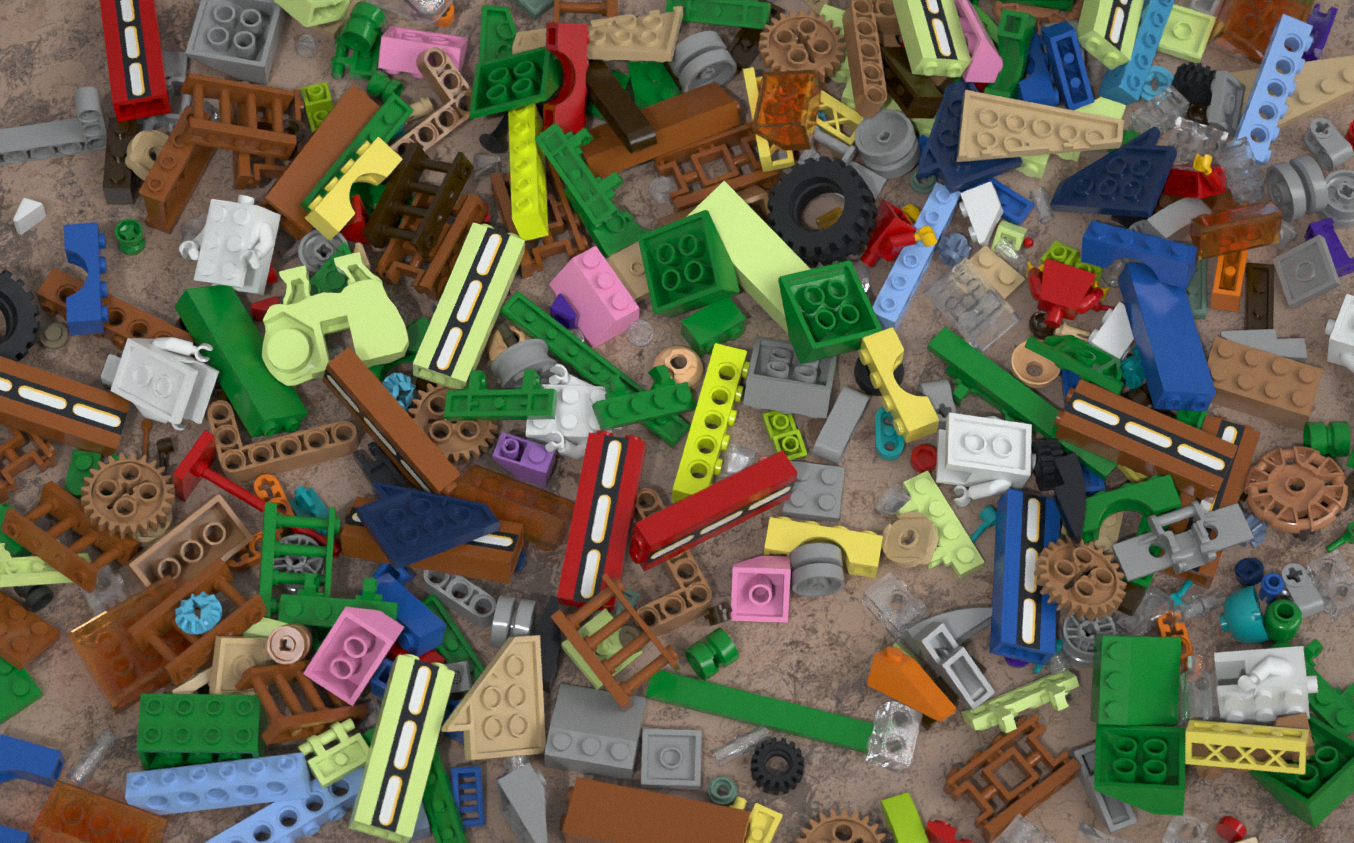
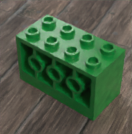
M141 694L137 753L143 770L150 771L265 757L266 743L261 736L267 729L264 707L257 695Z

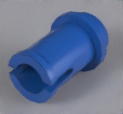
M1269 573L1262 578L1261 588L1258 593L1261 601H1263L1264 597H1267L1265 603H1272L1276 600L1277 594L1281 593L1284 588L1282 577L1275 573Z

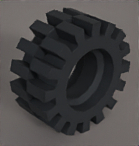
M1189 62L1188 65L1183 63L1181 66H1178L1171 84L1173 96L1175 98L1180 97L1179 102L1181 103L1188 102L1187 106L1190 107L1192 104H1203L1206 107L1211 105V83L1215 79L1216 70L1210 71V66L1206 65L1204 68L1201 67L1202 63L1194 65L1193 62Z
M1056 438L1034 441L1031 450L1032 453L1036 454L1033 473L1036 476L1035 481L1038 484V489L1041 492L1054 490L1055 487L1060 486L1054 474V459L1063 457L1061 444Z
M776 737L771 738L769 743L767 740H764L761 747L757 746L755 753L752 755L750 766L752 780H756L758 788L764 787L763 792L767 794L769 790L774 791L773 795H778L779 791H783V795L787 794L790 788L794 790L797 787V783H800L804 771V756L801 757L802 751L800 748L795 749V743L792 741L790 744H787L786 738L781 737V742L777 741ZM772 757H781L787 761L789 769L784 775H772L766 768L767 761Z

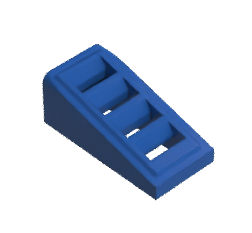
M481 766L451 768L452 790L459 812H478V818L462 819L464 827L485 826ZM475 777V783L458 784V778ZM476 789V794L459 795V790ZM477 800V806L460 807L459 801Z

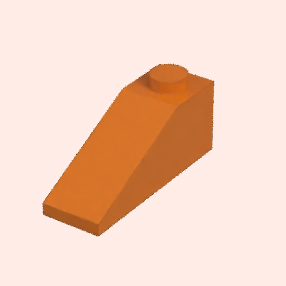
M890 646L874 655L867 681L868 686L939 722L955 713L956 707L914 658L904 654L901 649Z

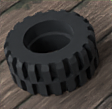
M820 157L819 161L809 158L805 159L804 165L799 166L798 163L791 167L792 171L788 175L786 173L781 175L779 186L774 185L771 191L774 199L768 200L767 208L771 213L767 216L772 230L803 262L806 261L810 266L816 267L819 262L823 266L833 264V261H838V263L847 261L846 257L850 254L856 256L860 252L859 246L861 244L867 245L871 239L868 233L869 231L874 232L876 226L873 218L877 217V207L874 205L876 200L869 186L855 168L851 165H846L844 161L837 158L833 162L829 157ZM824 193H837L844 197L843 212L832 226L821 231H807L801 228L802 212L813 198Z
M3 270L0 272V310L6 321V333L0 341V356L19 362L29 353V348L35 344L37 339L35 333L39 331L40 322L36 321L35 317L40 313L37 305L32 306L31 300L35 298L32 292L26 293L22 288L25 283L20 278L14 281L11 279L12 273Z

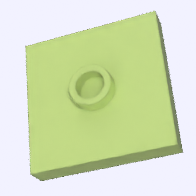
M1173 4L1157 51L1194 63H1200L1217 17Z
M605 608L577 632L582 638L587 635L590 637L611 621L613 617ZM621 628L597 646L598 649L594 654L600 661L604 658L608 660L623 648L619 641ZM568 639L560 645L561 648L593 686L599 690L604 686L570 641ZM643 652L634 653L614 669L616 672L612 674V677H615L641 656Z

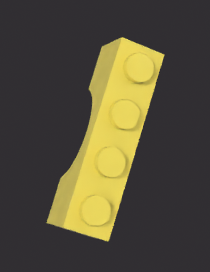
M379 137L372 143L366 141L356 151L359 157L355 161L350 159L341 168L340 171L343 175L340 179L334 177L325 186L324 189L327 191L325 196L322 198L318 195L308 206L311 211L305 219L329 241L341 231L355 214L349 199L351 185L356 182H367L378 186L402 160Z
M891 327L862 338L861 348L858 350L859 358L864 366L867 365L871 372L870 379L875 389L879 388L882 394L881 401L886 412L890 411L894 418L893 426L897 435H902L907 444L936 433L939 418L927 396H915L907 393L897 384L893 372L902 363L904 348L894 328Z
M783 516L770 517L764 556H789L790 552L797 547L812 543H828L836 545L841 549L842 561L845 564L847 574L876 578L883 536L867 530L856 532L850 531L843 526L826 527L820 526L819 523L813 521L802 523L792 521L790 518Z

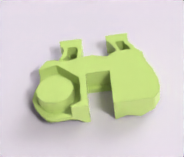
M360 252L334 258L337 270L348 277V286L341 293L323 292L311 296L309 273L305 265L279 272L281 280L287 286L283 304L269 307L263 319L266 333L263 341L262 358L270 373L284 385L296 386L313 379L323 378L326 365L330 362L325 335L346 329L351 330L356 355L368 368L374 365L391 363L405 356L409 346L405 324L397 308L387 297L382 280L363 265Z

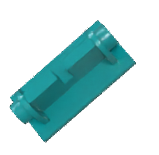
M1136 345L1131 350L1133 354L1123 360L1120 367L1122 377L1126 381L1127 387L1131 389L1140 387L1146 379Z
M300 486L295 489V498L288 502L297 516L327 518L328 509L312 487L308 489ZM313 529L326 537V530Z

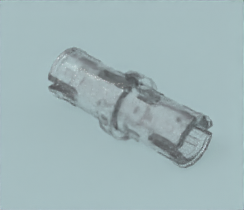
M1220 589L1213 590L1205 595L1197 594L1192 596L1189 601L1173 606L1172 616L1175 617L1182 614V616L1175 619L1177 623H1183L1194 617H1204L1209 611L1223 607L1226 596L1216 598V596L1224 593Z
M761 724L759 727L743 735L737 734L733 736V740L712 749L711 755H715L713 759L717 766L721 767L723 764L739 756L745 757L749 755V751L757 746H761L764 740L770 742L771 737L767 736L769 732Z
M103 729L92 745L81 752L82 757L66 777L76 786L82 787L96 768L101 767L104 757L118 742V739L112 733Z

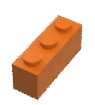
M1224 222L1212 292L1211 309L1238 312L1252 225Z

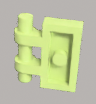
M350 718L342 723L335 722L330 725L329 730L318 736L313 734L306 738L307 742L297 747L300 753L303 752L304 756L311 752L316 755V757L308 760L307 763L322 789L365 766L369 747L360 732L350 738L346 734L355 729ZM335 739L339 741L338 745L325 751L324 745Z

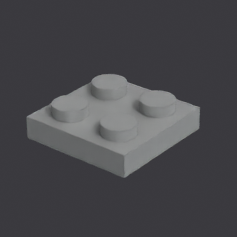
M1216 70L1215 79L1211 83V105L1207 108L1208 123L1226 137L1234 138L1240 122L1246 86L1228 71Z
M1317 235L1273 258L1288 306L1293 309L1341 285L1325 238L1321 235Z
M790 461L798 474L791 497L784 502L782 516L839 523L845 467Z
M643 729L641 788L700 790L701 730Z

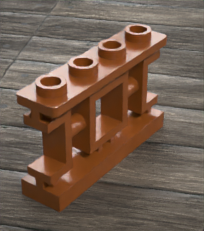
M293 89L294 97L287 107L289 118L300 122L305 134V123L301 122L304 100L300 99L299 89ZM230 102L231 124L246 127L245 104ZM257 107V112H263V118L257 117L258 129L273 132L272 109ZM286 131L287 134L294 135L291 131ZM302 140L297 143L291 153V161L302 148ZM232 151L234 189L245 190L247 185H251V188H257L260 177L278 179L287 166L276 165V160H287ZM250 158L265 159V164L254 163L250 171Z
M753 122L741 123L732 129L719 132L653 159V168L657 172L659 179L672 175L679 189L670 192L669 201L673 205V213L699 205L723 181L735 192L758 185L765 191L773 189L774 185L778 186V171L763 172L761 162L757 163L751 148L757 146ZM740 145L743 154L731 157L728 148ZM722 158L729 173L707 180L701 165ZM690 161L693 171L681 174L678 165ZM748 164L752 173L740 176L737 167ZM698 180L702 190L689 194L686 184Z
M547 160V165H545L546 188H548L547 177L549 176L558 202L556 203L553 193L547 194V207L550 208L554 222L548 224V236L527 240L528 243L542 239L544 245L532 248L533 259L531 260L525 244V253L518 267L522 279L532 277V271H543V258L566 253L569 262L572 258L589 250L585 235L580 236L578 228H580L579 217L576 212L572 213L571 203L563 191L562 183L564 181L549 160ZM501 172L491 174V191L506 234L514 233L519 236L512 220V204L506 189L508 187L511 194L510 172L506 173L504 177H502ZM563 222L566 223L574 248H572L569 238L557 242L553 240V235L564 233Z
M416 193L411 205L429 209L435 196ZM462 194L457 205H454L450 213L451 216L456 217L453 225L445 223L427 259L421 257L411 242L391 238L383 256L377 262L375 273L382 280L383 284H391L393 286H396L401 275L414 278L412 286L417 293L422 295L425 293L429 299L439 301L473 222L481 225L488 209L479 196ZM403 215L402 222L398 228L417 232L423 219ZM406 254L413 257L409 265L402 263ZM424 260L431 262L427 271L420 269Z
M5 425L13 438L0 446V461L7 458L11 463L0 470L1 476L4 479L3 483L0 480V503L10 498L9 492L18 490L13 477L32 464H35L42 473L47 470L46 467L48 466L51 468L57 466L54 458L57 452L48 440L43 442L37 435ZM22 433L27 436L42 457H39L34 449L21 457L17 454L16 450L26 444Z
M1036 714L1029 719L1026 717L1021 718L1015 723L1017 729L1006 736L1003 733L990 743L991 747L984 753L981 750L977 751L968 759L967 762L969 764L961 770L959 767H956L945 777L946 782L943 791L946 794L950 793L954 802L967 794L983 813L975 819L974 826L982 831L981 837L987 843L994 841L1078 777L1082 766L1075 758L1070 759L1066 751L1054 759L1038 741L1045 734L1046 728L1043 724H1039V718ZM1029 734L1026 737L1025 743L1033 752L1023 758L1013 745ZM1011 760L1028 780L1009 793L993 773ZM1042 761L1049 771L1054 773L1038 784L1040 776L1032 767ZM982 769L980 776L988 786L978 792L968 779ZM997 795L1006 807H1009L988 822L994 817L995 810L987 801Z

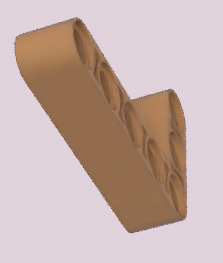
M851 0L842 15V23L856 112L860 116L872 119L876 117L887 99L878 33L901 35L892 0Z
M432 47L421 52L417 56L416 65L443 104L388 145L397 154L399 145L404 146L406 149L410 142L418 143L426 151L469 118L472 89L441 48ZM429 54L436 60L435 67L428 63L427 58ZM445 76L452 82L451 89L444 86L443 79ZM460 98L464 99L467 103L466 111H463L459 106ZM440 114H443L447 119L446 127L442 126L439 122ZM420 129L426 132V142H422L418 137ZM395 169L388 175L387 178L393 175Z
M217 400L212 402L207 409L211 432L215 437V446L223 476L236 484L255 480L264 474L274 475L348 456L358 448L357 430L355 425L349 421H338L242 446L231 405L227 401ZM220 415L227 416L223 420H216V418ZM345 435L351 437L346 441L339 440L340 437ZM225 440H234L229 445L222 444V442ZM314 443H323L319 448L311 447ZM287 450H295V451H296V452H295L294 454H292V455H285V454H284V452L287 451ZM260 457H267V458H268V459H267L266 461H264V462H257V461H256V460H257L258 458H260ZM233 464L241 465L237 469H229Z
M651 488L639 490L634 514L637 522L665 509L655 490ZM648 502L653 506L650 508H643L640 506V504ZM689 550L661 563L675 591L640 607L636 611L643 620H650L654 623L649 628L656 637L708 613V608H710L711 589ZM687 572L691 574L692 577L688 579H683L679 577V574ZM701 596L705 601L697 603L691 598ZM668 608H676L680 612L672 615L667 613L666 610Z

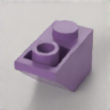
M502 432L492 459L519 479L547 487L556 464V450L548 452L544 445Z

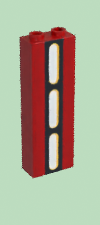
M100 0L112 104L117 122L172 113L156 0Z
M601 430L596 433L589 432L557 593V600L560 605L581 608L608 587L602 578L604 574H607L611 580L617 577L622 583L647 451L646 443L641 441L640 437L634 435H625L624 438L615 437L612 433ZM614 596L597 611H603L606 608L609 613L616 614L618 598Z
M782 450L636 522L629 549L633 562L640 564L645 572L785 502L791 497L798 472Z

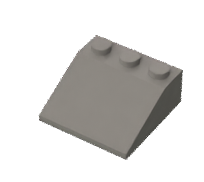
M201 0L185 54L189 58L240 80L267 84L285 21V11L273 0Z
M756 336L747 375L743 405L759 410L765 408L777 410L783 414L796 413L814 419H827L837 356L800 364L790 341Z
M561 683L544 753L545 767L632 782L647 698L632 695L630 700L634 705L624 712L609 691Z
M527 763L497 780L499 810L519 843H547L545 806L547 805L545 796L547 793L544 789L546 781L538 769L534 771L531 765Z

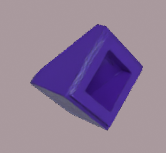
M559 293L550 307V316L570 332L575 333L577 330V315L564 296Z

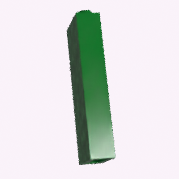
M215 285L185 289L174 308L196 345L208 343L213 347L212 351L200 349L204 357L210 358L207 361L208 365L219 371L217 380L250 436L269 437L277 433H292L298 430L308 412L293 387L286 386L278 381L266 367L262 358L264 339L233 287Z

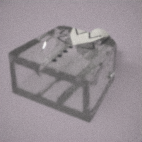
M1188 656V671L1180 675L1178 724H1188L1189 720L1212 722L1219 717L1215 671H1206L1205 656Z

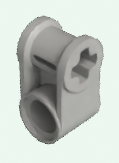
M1316 118L1311 122L1310 130L1304 136V144L1319 160V163L1325 170L1332 171L1353 158L1352 146L1342 137L1332 122L1326 118Z
M948 379L919 383V396H927L939 418L938 429L935 433L938 434L939 429L946 430L947 415L949 413H956Z
M1298 563L1287 564L1279 575L1284 581V588L1280 593L1282 598L1295 603L1300 608L1303 619L1324 611L1323 599L1314 587L1305 568Z

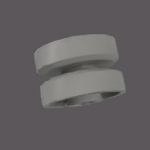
M703 31L689 36L675 47L672 62L668 61L671 70L679 78V83L684 92L714 81L720 87H723L732 79L737 67L731 54L726 50L722 39L714 31Z
M894 109L879 110L876 117L872 119L864 118L857 126L854 134L855 144L867 169L885 179H892L908 173L918 163L921 155L920 143L910 119L904 113Z
M1305 154L1291 159L1289 164L1281 162L1268 167L1266 171L1267 192L1276 213L1285 222L1288 223L1302 218L1305 213L1311 215L1326 209L1328 204L1327 185L1320 167L1311 156Z

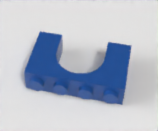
M0 734V784L9 780L23 779L55 788L65 763L61 751ZM0 825V843H33L29 833Z

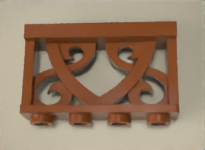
M190 106L184 108L139 190V195L144 197L148 214L145 219L146 226L170 235L218 149L182 142V132L190 117L193 118V107ZM204 112L205 120L210 121V114Z

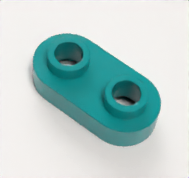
M881 407L876 412L874 420L875 450L877 455L883 460L893 461L898 459L903 453L904 438L902 435H897L893 424L889 426L884 424L886 420L893 423L894 418L890 411L886 412L884 407ZM885 446H892L894 450L888 451L885 449Z

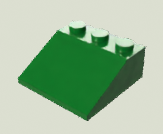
M546 46L477 63L469 111L470 119L548 100L561 86L562 67L557 57L546 50Z
M703 210L637 236L654 315L673 318L740 293L734 265L708 210Z
M851 260L778 278L789 339L800 364L860 350L862 338L883 331Z
M1094 633L1090 721L1109 725H1177L1182 637Z
M1309 714L1310 719H1308L1315 755H1311L1306 760L1305 774L1250 770L1248 773L1292 815L1315 828L1354 792V741ZM1292 759L1285 761L1287 764L1299 765V762H1294Z
M1096 723L1094 790L1151 814L1183 816L1185 799V728Z

